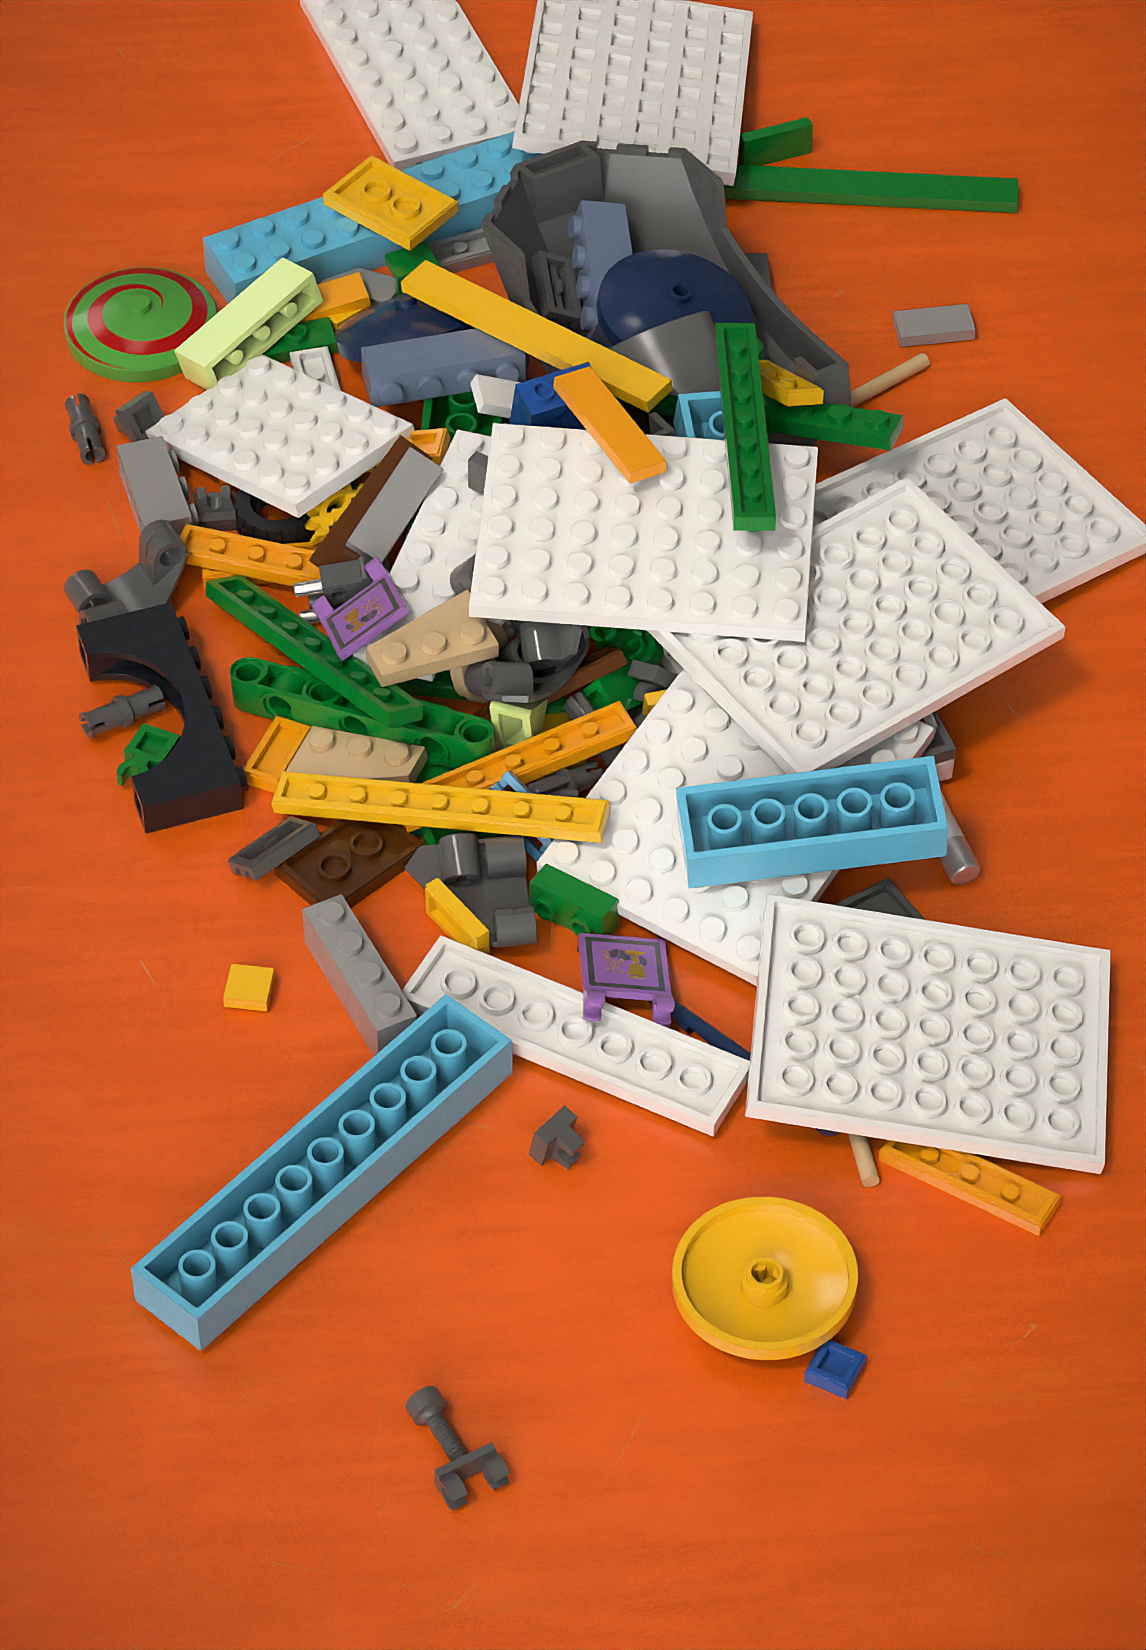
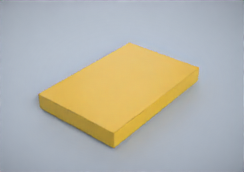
M372 155L323 193L324 205L409 251L459 212L457 200Z

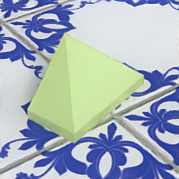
M548 699L530 703L491 702L489 708L491 723L495 731L496 752L542 733Z

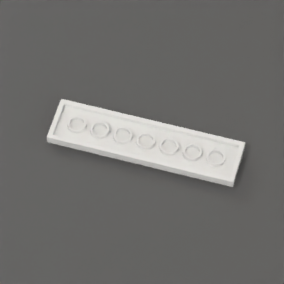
M457 429L440 465L443 471L426 495L390 572L392 580L410 613L353 653V657H357L368 666L370 665L366 660V647L456 596L450 585V574L454 568L476 554L483 502L482 494L468 488V459L476 451L489 456L490 436ZM436 673L419 677L418 679L432 682Z
M441 935L402 990L413 1010L418 1015H422L447 994L512 1040L513 1054L710 1136L715 1135L748 1082L750 1061L606 1002L601 1007V1021L584 1020L583 993Z

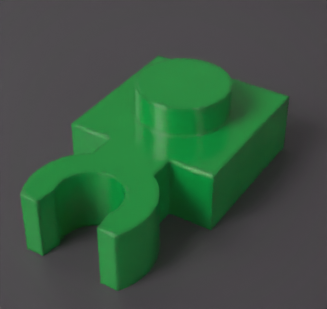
M143 723L124 750L125 762L121 763L117 768L118 785L123 786L131 776L145 772L163 761L177 745L180 735Z

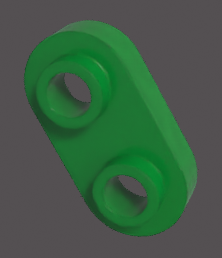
M616 628L615 635L607 641L605 640L603 630H599L601 641L595 640V646L598 650L610 644L615 645L623 652L630 666L633 660L659 666L664 655L663 646L651 634L646 635L644 630H642V636H638L631 629Z

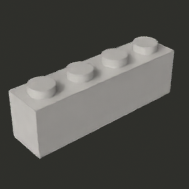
M340 894L302 909L304 941L373 1056H375L417 1019V1014L343 895Z

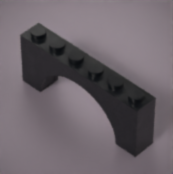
M172 602L76 625L79 653L90 682L114 679L135 682L149 688L152 685H157L163 696L177 710L184 723L182 735L172 752L153 768L131 776L134 804L145 834L243 809L242 792L248 790L242 766H234L233 760H236V754L230 735L223 737L221 730L224 729V722L218 705L211 706L209 700L212 699V691L208 677L206 675H199L198 670L201 669L197 649L195 646H188L187 641L190 637L184 616L177 618Z

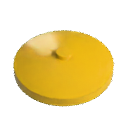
M748 1197L733 1200L711 1209L686 1230L673 1258L672 1290L677 1308L683 1319L707 1343L738 1357L756 1360H779L799 1356L820 1347L836 1335L844 1326L853 1310L857 1296L858 1265L852 1246L846 1236L822 1213L802 1203L788 1199Z

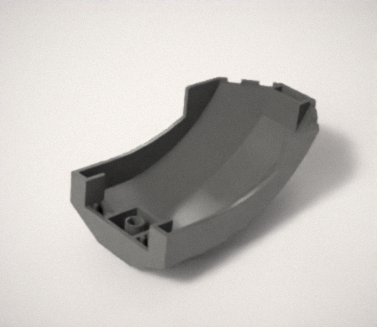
M581 140L513 166L510 172L511 180L508 185L501 187L494 199L492 213L486 214L482 220V229L511 302L541 316L531 258L538 250L572 258L574 243L573 238L568 237V220L571 215H575L581 200L625 204L632 254L657 249L677 250L703 257L720 266L735 278L749 299L752 309V323H755L756 337L763 344L764 360H768L824 390L823 403L845 404L851 407L849 363L805 326L765 283L727 227L722 179L686 148L670 147L668 153L649 152L648 145L618 143L616 149L597 148V141ZM556 266L557 275L559 279L558 267ZM574 268V274L577 283L578 272L577 269ZM561 292V298H562V303H563V309H565L564 300H563V294H562V292ZM579 299V301H580V306H581V310H582V301H581V299ZM567 321L561 325L587 338L586 330L581 329L580 323L576 328L568 327ZM538 359L547 374L560 371V369ZM625 409L644 434L676 437L673 416L661 415L656 412L648 413ZM767 431L770 444L813 446L819 440Z

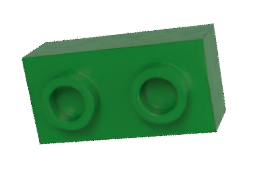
M547 863L530 881V906L534 907V912L540 918L553 921L571 930L577 936H579V933L612 935L619 924L618 898Z

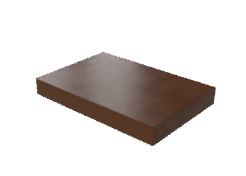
M339 819L320 832L319 838L275 867L274 874L311 906L342 894L351 908L403 872L419 846L425 844L411 832L407 833L404 826L400 824Z

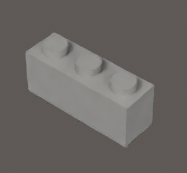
M163 436L116 446L119 474L140 534L144 527L156 520L169 521L179 536L185 524L199 526L194 503L187 504L186 500H189L186 480L184 476L177 477L176 474L179 473V464L175 450L168 451Z

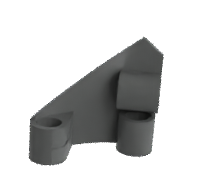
M709 311L694 313L664 323L609 348L632 361L672 379V391L667 395L669 397L678 398V394L720 391L714 338L715 324Z
M156 520L144 527L140 534L139 563L124 574L105 584H102L97 574L91 570H80L71 575L65 582L64 591L79 615V624L168 603L188 557L187 547L169 521Z
M475 555L454 568L450 574V585L456 595L467 589L471 593ZM509 620L516 638L499 649V655L495 657V661L527 662L532 671L554 668L577 654L582 628L580 625Z
M580 625L582 633L577 654L559 666L540 670V672L533 676L532 668L527 662L484 660L469 664L464 675L465 686L473 695L492 701L530 703L549 697L559 690L580 666L590 647L589 630L586 625Z
M458 833L442 837L439 840V844L419 846L406 865L405 870L423 889L426 888L425 884L439 878L489 930V945L498 948L537 944L534 907L529 905L527 890L526 854L523 836L514 835L478 839L474 834Z

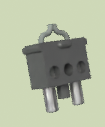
M361 556L358 560L319 566L321 579L294 583V594L296 597L308 595L310 607L308 610L300 611L299 616L308 623L321 622L311 606L314 601L325 595L331 606L337 609L372 583V578L364 568V565L368 563V559L365 556Z

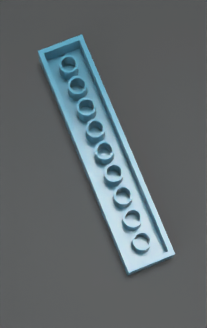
M514 131L400 170L458 201L459 212L421 243H430L482 228V220L486 214L492 213L494 199L501 187L508 185L511 180L510 172L513 166L543 155V153L531 154L523 150L513 149ZM323 197L203 238L205 271L228 304L282 257L312 272L317 284H320L322 280L358 267L371 271L386 266L384 255L403 249L402 246L324 205Z
M445 994L131 1267L135 1301L202 1351L513 1073L512 1040Z

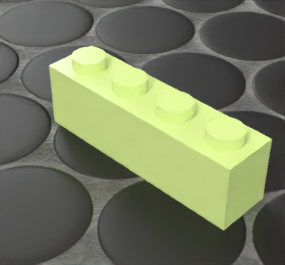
M283 257L174 350L185 378L208 390L209 388L216 387L221 378L233 375L244 368L250 359L261 356L323 302L314 274Z

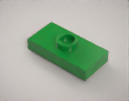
M330 318L297 323L262 355L282 363L290 361V352L327 346L330 354L337 353L338 348Z

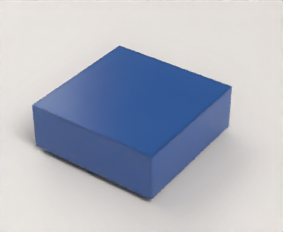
M829 1340L816 1351L805 1371L804 1382L847 1399L866 1365L867 1355Z

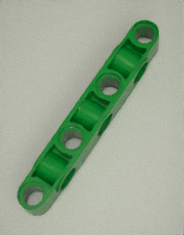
M254 657L236 660L229 669L233 702L235 707L243 712L272 720L277 715L309 726L424 746L428 756V763L440 764L454 769L496 752L494 726L489 720L455 711L446 706L416 699L423 704L422 720L407 723L402 728L390 729L380 725L377 720L363 710L358 709L355 704L335 692L333 688L310 674L306 669L285 666Z

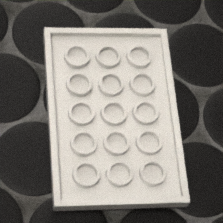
M265 355L250 359L246 366L235 374L221 378L216 387L209 388L202 394L191 398L187 404L172 414L164 416L157 424L145 432L148 438L163 436L168 451L175 450L178 459L300 518L381 462L400 435L404 438H410V434L415 430L412 423Z

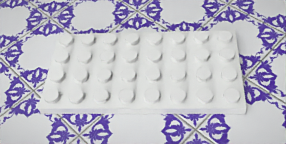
M300 0V6L389 165L403 170L416 165V163H423L515 131L519 104L456 0Z

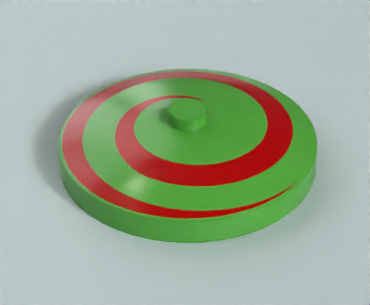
M154 267L122 269L91 281L72 298L64 315L66 343L72 356L83 367L104 378L122 382L162 380L183 372L174 350L217 314L216 306L211 295L201 284L179 272Z

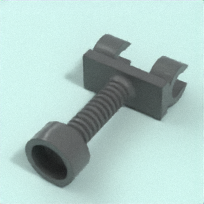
M428 1386L422 1388L407 1400L405 1408L414 1423L419 1426L428 1425L451 1461L434 1470V1485L438 1492L441 1493L444 1502L450 1510L468 1503L464 1497L468 1493L462 1481L481 1471L486 1482L493 1490L510 1483L506 1477L510 1474L503 1458L496 1452L492 1442L467 1453L443 1415L447 1408V1403L437 1387Z

